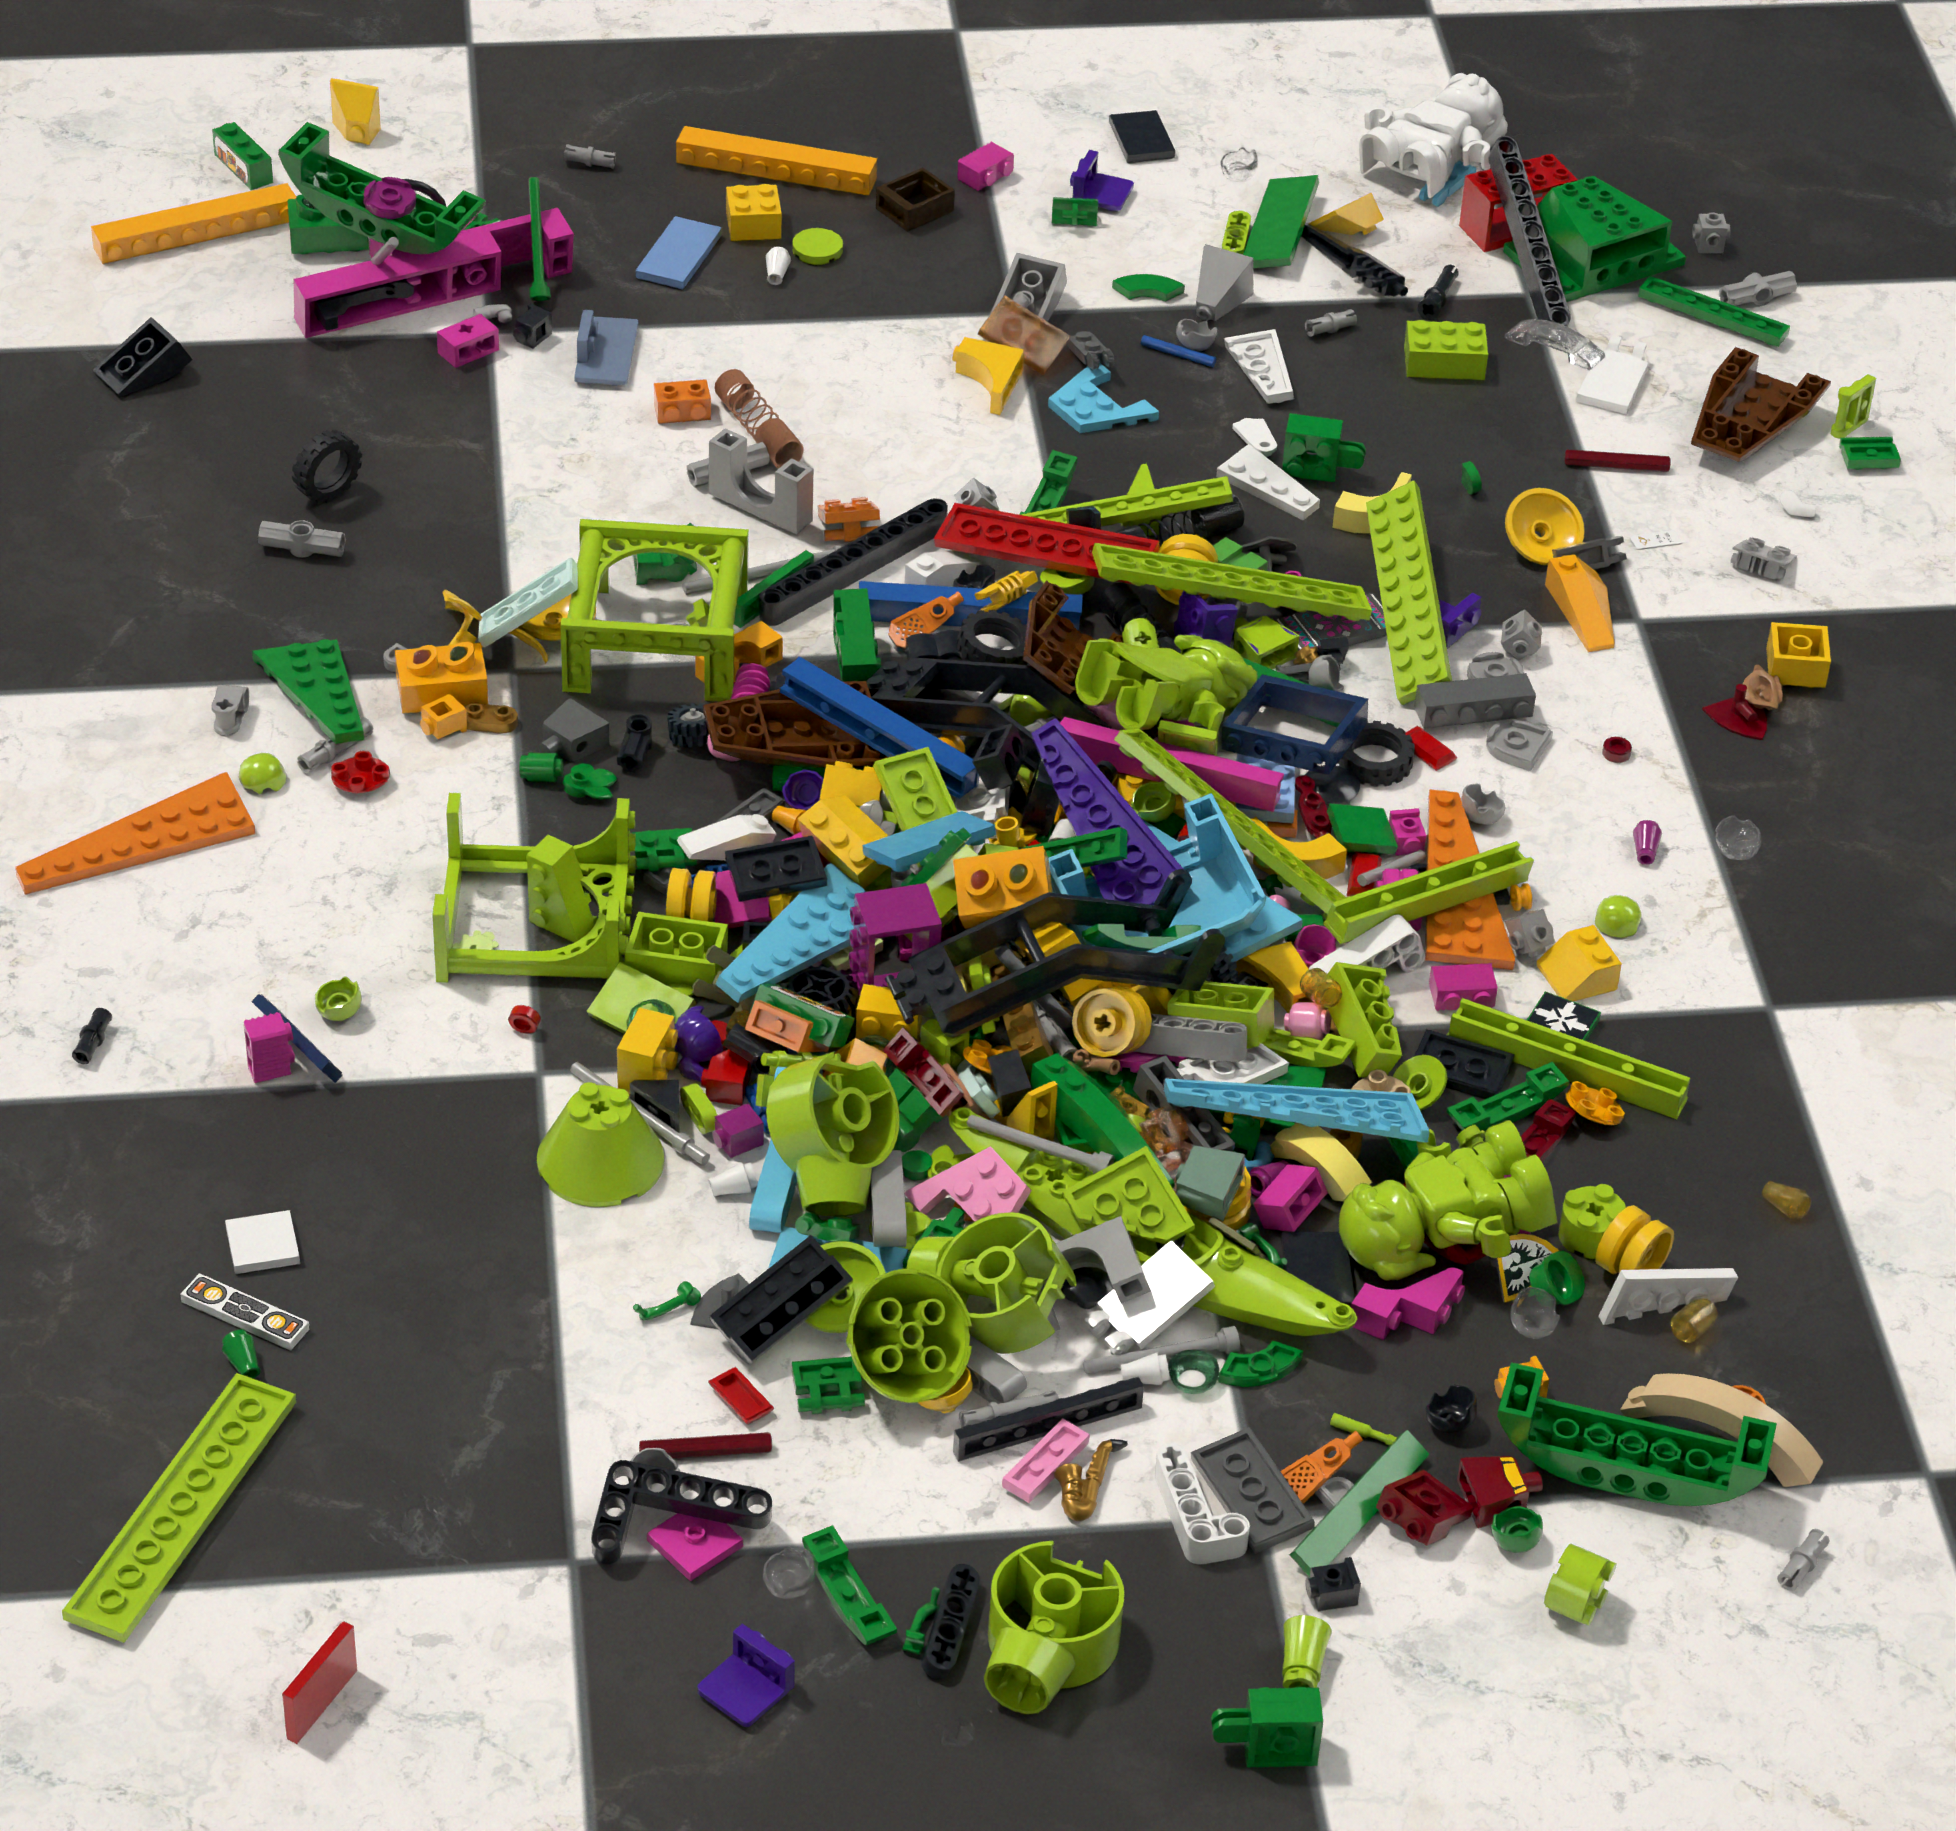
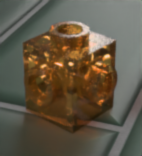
M1164 1107L1147 1114L1148 1120L1139 1123L1142 1130L1140 1133L1153 1152L1162 1150L1164 1155H1167L1182 1148L1180 1142L1188 1139L1185 1133L1188 1131L1187 1123L1181 1113L1177 1115L1176 1110L1166 1111ZM1165 1125H1167L1169 1129V1132L1171 1134L1170 1136H1166L1163 1133V1127Z

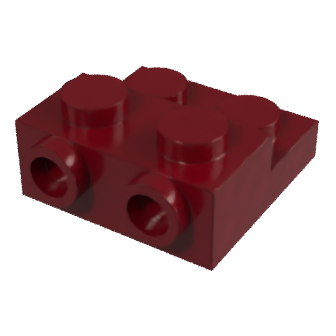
M1425 1470L1385 1485L1376 1505V1508L1385 1520L1398 1524L1405 1529L1410 1539L1423 1543L1426 1546L1446 1538L1450 1527L1469 1519L1475 1508Z

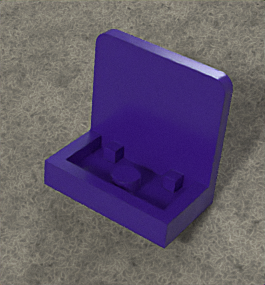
M1089 150L1084 159H1080L1077 171L1072 172L1070 178V186H1073L1072 198L1098 199V207L1109 211L1121 210L1134 188V182L1124 178L1097 173L1099 152Z
M1183 590L1179 598V612L1177 620L1174 622V633L1176 636L1196 635L1203 639L1219 641L1230 647L1238 609L1234 604L1208 605L1199 594L1192 595Z
M1471 593L1455 607L1438 599L1447 649L1478 623L1482 612L1480 609V596Z
M742 1623L733 1631V1654L698 1684L697 1691L700 1696L740 1725L749 1727L794 1688L795 1660L785 1650H779L769 1643L760 1632L753 1631Z

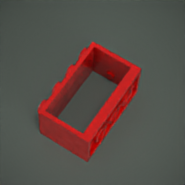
M1553 154L1522 160L1533 195L1542 193V197L1534 199L1536 206L1551 188L1578 180ZM1491 169L1465 175L1459 222L1461 229L1483 252L1503 248L1504 243L1513 241L1503 207L1494 209L1495 205L1502 202Z

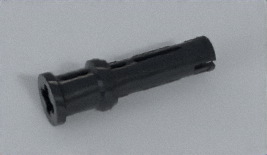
M1446 265L1435 285L1425 292L1424 299L1419 302L1417 308L1421 317L1433 320L1440 314L1441 308L1447 302L1446 294L1459 275L1457 268L1452 273L1454 265Z

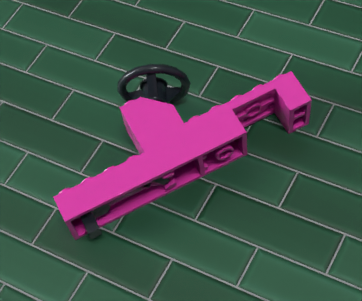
M402 179L407 181L413 190L419 191L429 196L433 201L446 206L445 200L435 188L422 181ZM558 208L541 211L544 272L548 278L571 273L574 233ZM531 214L463 230L453 242L438 252L412 254L394 249L380 265H375L370 260L293 279L294 319L304 337L309 338L498 291L501 286V267L533 259ZM369 238V254L372 258L384 244Z

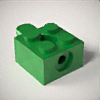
M1290 413L1285 435L1282 470L1291 477L1335 482L1338 466L1360 469L1363 466L1366 447L1361 442L1341 440L1343 420Z
M1262 1687L1259 1689H1248L1246 1708H1222L1212 1713L1211 1724L1214 1740L1218 1743L1244 1742L1247 1767L1318 1766L1324 1722L1319 1687Z

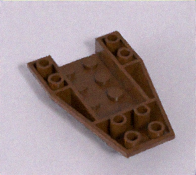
M1735 347L1712 376L1691 445L1731 460L1742 462L1809 414L1830 387L1831 381L1806 373L1797 386L1757 372L1759 355Z
M1046 580L1029 603L1023 661L1070 695L1076 692V675L1087 642L1094 639L1074 628V624L1069 619L1057 615L1069 597L1065 595L1061 587L1051 584ZM1115 632L1109 637V640L1124 643L1122 635H1118Z
M866 681L844 682L871 698ZM780 689L703 705V713L713 750L735 758L768 765L790 767H826V764L835 766V761L850 763L853 766H873L875 761L889 758L780 693Z

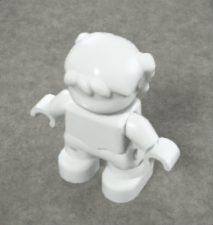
M1458 73L1450 78L1447 86L1437 95L1435 101L1425 100L1415 107L1392 111V115L1390 110L1383 106H1374L1366 109L1364 115L1365 129L1370 131L1363 135L1359 142L1360 173L1364 174L1376 165L1378 161L1384 162L1386 166L1394 171L1427 181L1428 197L1432 198L1444 188L1446 181L1450 178L1454 165L1462 157L1463 166H1469L1470 162H1480L1482 169L1489 170L1488 157L1490 148L1494 146L1499 137L1505 136L1508 127L1503 115V103L1497 90L1483 77H1479L1476 74L1466 75Z

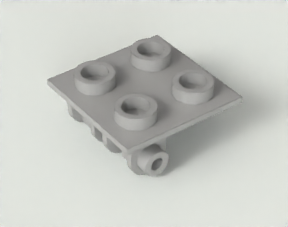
M1750 537L1749 540L1746 539L1733 547V550L1738 551V554L1733 553L1731 563L1735 564L1736 568L1746 571L1750 569V572L1754 573L1759 559H1762L1758 575H1762L1764 572L1763 576L1777 581L1778 578L1783 580L1786 569L1782 568V566L1795 560L1797 555L1791 554L1789 548L1783 546L1772 548L1766 546L1765 541Z

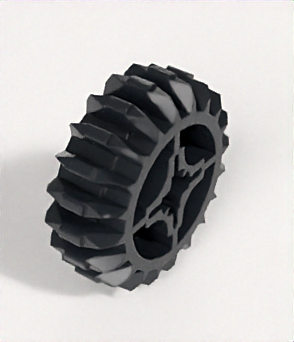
M822 964L819 967L811 965L782 980L779 984L783 988L855 1018L860 999L857 982L853 981V976L845 975L843 969L836 971L834 966L827 968L823 967Z

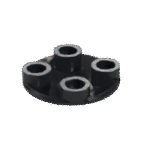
M1335 766L1329 775L1310 770L1305 774L1315 781L1313 791L1320 794L1325 804L1350 805V800L1355 798L1360 790V782L1357 776L1340 766Z
M1088 1266L1074 1269L1073 1272L1077 1286H1070L1067 1279H1065L1061 1291L1065 1299L1077 1303L1083 1309H1091L1096 1306V1302L1102 1300L1114 1288L1107 1272L1097 1267Z

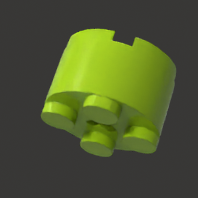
M1599 1184L1596 1187L1586 1186L1570 1190L1566 1193L1558 1234L1562 1245L1568 1251L1574 1253V1250L1584 1253V1258L1596 1259L1597 1248L1603 1234L1614 1218L1626 1208L1623 1200L1614 1193L1611 1186L1606 1184Z
M1569 1544L1558 1561L1561 1565L1557 1573H1553L1550 1579L1544 1604L1545 1607L1589 1626L1597 1608L1601 1609L1607 1598L1608 1590L1603 1587L1606 1581L1609 1582L1611 1580L1617 1563L1579 1546Z

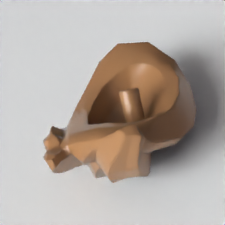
M1755 665L1754 671L1743 682L1747 686L1745 699L1757 709L1776 710L1783 697L1779 678L1777 675L1773 678L1760 665Z

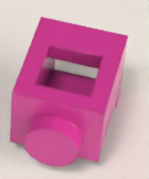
M1419 808L1390 811L1389 823L1398 845L1395 853L1396 856L1409 855L1418 850L1425 851L1427 835L1419 817Z

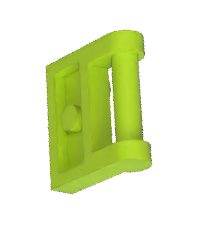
M1867 374L1860 380H1856L1850 387L1845 386L1839 389V405L1836 420L1831 427L1830 433L1833 437L1844 438L1868 421L1877 378Z

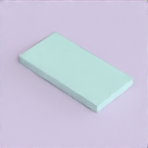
M569 558L481 613L480 615L483 619L479 621L478 637L481 645L484 648L578 590V570L574 559Z

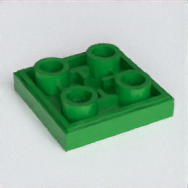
M1329 804L1327 813L1336 839L1347 849V852H1370L1375 855L1396 853L1398 845L1384 808Z

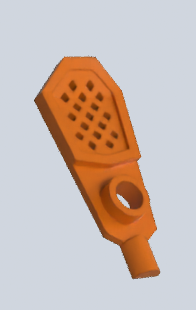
M956 592L949 598L940 596L891 621L888 633L889 638L896 647L906 649V638L908 635L920 634V632L932 634L954 614V607L963 602L964 598L959 592ZM940 606L944 611L941 614H935L933 609Z
M1354 1431L1344 1440L1335 1438L1309 1456L1305 1455L1289 1465L1281 1473L1304 1504L1351 1458V1450L1362 1442L1363 1439L1357 1431ZM1331 1451H1336L1334 1457L1327 1458Z

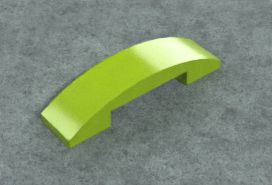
M1273 1023L1261 1044L1291 1064L1307 1067H1330L1342 1064L1356 1046V1041L1329 1033L1322 1041L1310 1037L1292 1036L1288 1031L1274 1028Z

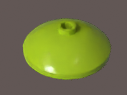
M836 1241L820 1246L829 1256H834L853 1278V1283L839 1293L846 1294V1298L838 1300L836 1299L837 1296H835L804 1322L823 1332L846 1333L848 1332L852 1308L860 1293L870 1282L886 1272L881 1261L869 1249L852 1242Z

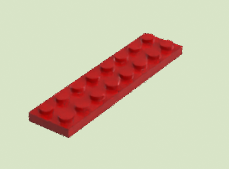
M954 503L934 537L935 547L1102 579L1104 578L1099 576L1092 554L1094 543L1158 553L1160 550L1158 540L960 503ZM1118 580V582L1132 584L1129 581Z

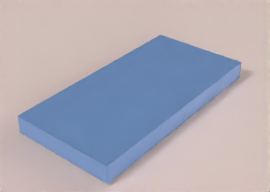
M675 216L636 269V278L684 289L722 236V227Z

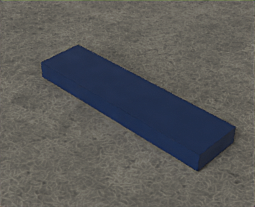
M258 994L251 1001L266 1016L270 1013H280L284 1023H290L293 1033V1040L291 1042L334 1083L343 1076L342 1072L262 994Z

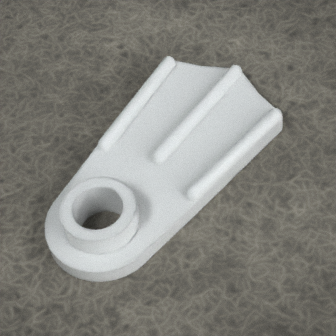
M1244 418L1239 422L1233 423V430L1243 441L1253 446L1265 457L1270 456L1277 450V443L1264 419Z

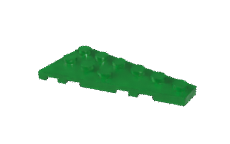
M322 639L318 642L306 644L293 643L289 646L252 651L253 661L257 665L261 664L264 667V672L269 677L273 676L278 681V686L297 706L302 705L305 708V714L310 719L315 718L319 723V728L335 744L364 740V730L337 639Z

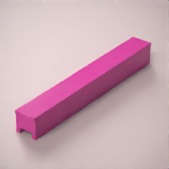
M1064 717L1060 722L1095 765L1100 761H1108L1115 766L1118 772L1156 782L1164 781L1158 775L1154 777L1147 773L1141 767L1143 763L1135 756L1130 758L1119 749L1121 745L1114 739L1120 731ZM1154 740L1225 799L1274 812L1275 806L1280 800V786L1284 773Z

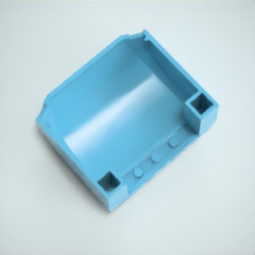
M1212 793L1184 804L1189 838L1166 847L1182 868L1189 872L1192 878V885L1187 891L1169 928L1174 925H1201V930L1147 952L1162 953L1167 949H1172L1176 955H1183L1193 951L1201 935L1209 929L1221 930L1224 937L1248 929L1265 906L1266 895ZM1073 849L1049 857L1052 893L1103 899L1094 877L1085 879L1083 869ZM1066 924L1070 930L1075 932L1082 945L1095 946L1082 938L1081 932L1092 926ZM1125 930V936L1149 937L1147 933Z

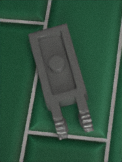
M1082 331L1074 336L1067 337L1068 348L1092 370L1099 368V362H1103L1107 367L1114 366L1115 358L1109 348L1107 349L1092 333Z
M1623 536L1606 539L1600 538L1552 550L1553 558L1576 555L1592 569L1607 567L1611 563L1627 559L1626 553L1622 552L1608 555L1607 547L1624 543Z

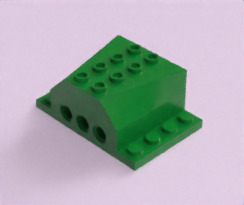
M1595 176L1585 177L1584 179L1551 188L1537 205L1566 302L1685 265L1686 256L1669 242L1672 220ZM1514 241L1504 243L1503 252L1522 269Z

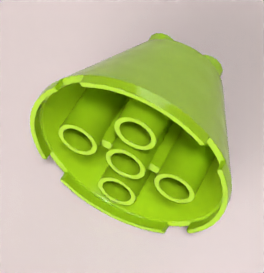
M587 1082L582 1084L579 1091L570 1098L540 1143L537 1153V1167L540 1177L542 1176L549 1184V1189L562 1199L583 1206L609 1207L620 1205L621 1200L636 1194L639 1198L656 1184L664 1167V1150L658 1136L629 1099V1094L626 1090Z
M898 1269L877 1277L860 1293L850 1315L846 1343L860 1375L875 1391L895 1401L916 1403L928 1401L944 1394L960 1379L971 1355L972 1346H969V1327L972 1325L963 1300L948 1282L926 1270Z

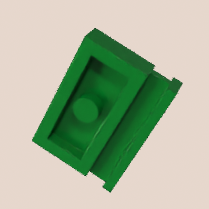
M1893 437L1840 438L1839 448L1842 449L1841 454L1847 469H1888L1900 467L1901 458L1896 445L1893 444Z

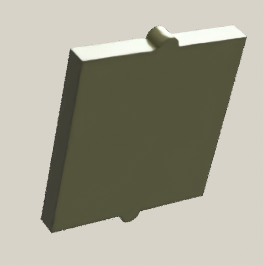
M1212 1216L1209 1220L1210 1224L1217 1228L1223 1236L1252 1254L1265 1259V1255L1261 1253L1254 1243Z

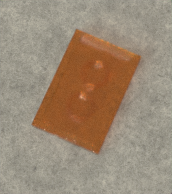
M1005 295L978 332L979 336L991 343L1024 349V364L1042 375L1046 374L1071 337Z

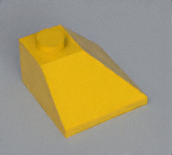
M331 78L332 123L347 141L370 145L381 130L379 88Z
M1369 193L1308 224L1323 231L1354 235L1362 231L1363 235H1366L1376 230L1375 224L1383 221L1384 218L1372 193Z

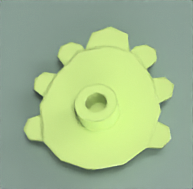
M476 930L473 932V936L464 934L462 936L463 940L459 944H453V948L492 950L497 948L499 944L493 941L495 938L493 932L486 931L481 934L480 931Z

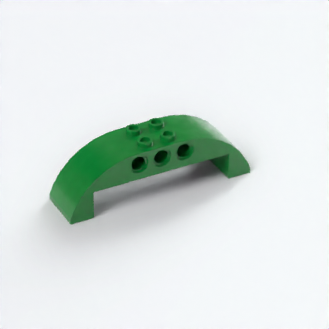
M306 122L278 150L279 158L291 181L299 192L322 214L336 223L382 244H385L391 237H396L399 240V245L395 249L412 254H429L446 248L486 205L485 199L464 190L447 207L416 193L415 208L410 214L395 219L381 218L373 215L366 209L364 190L370 182L374 180L376 182L382 181V178L330 156L328 130Z
M1512 1362L1510 1364L1497 1417L1510 1441L1522 1454L1541 1468L1558 1477L1583 1486L1646 1501L1690 1507L1730 1501L1746 1494L1766 1478L1777 1423L1743 1415L1738 1442L1539 1397L1544 1370Z

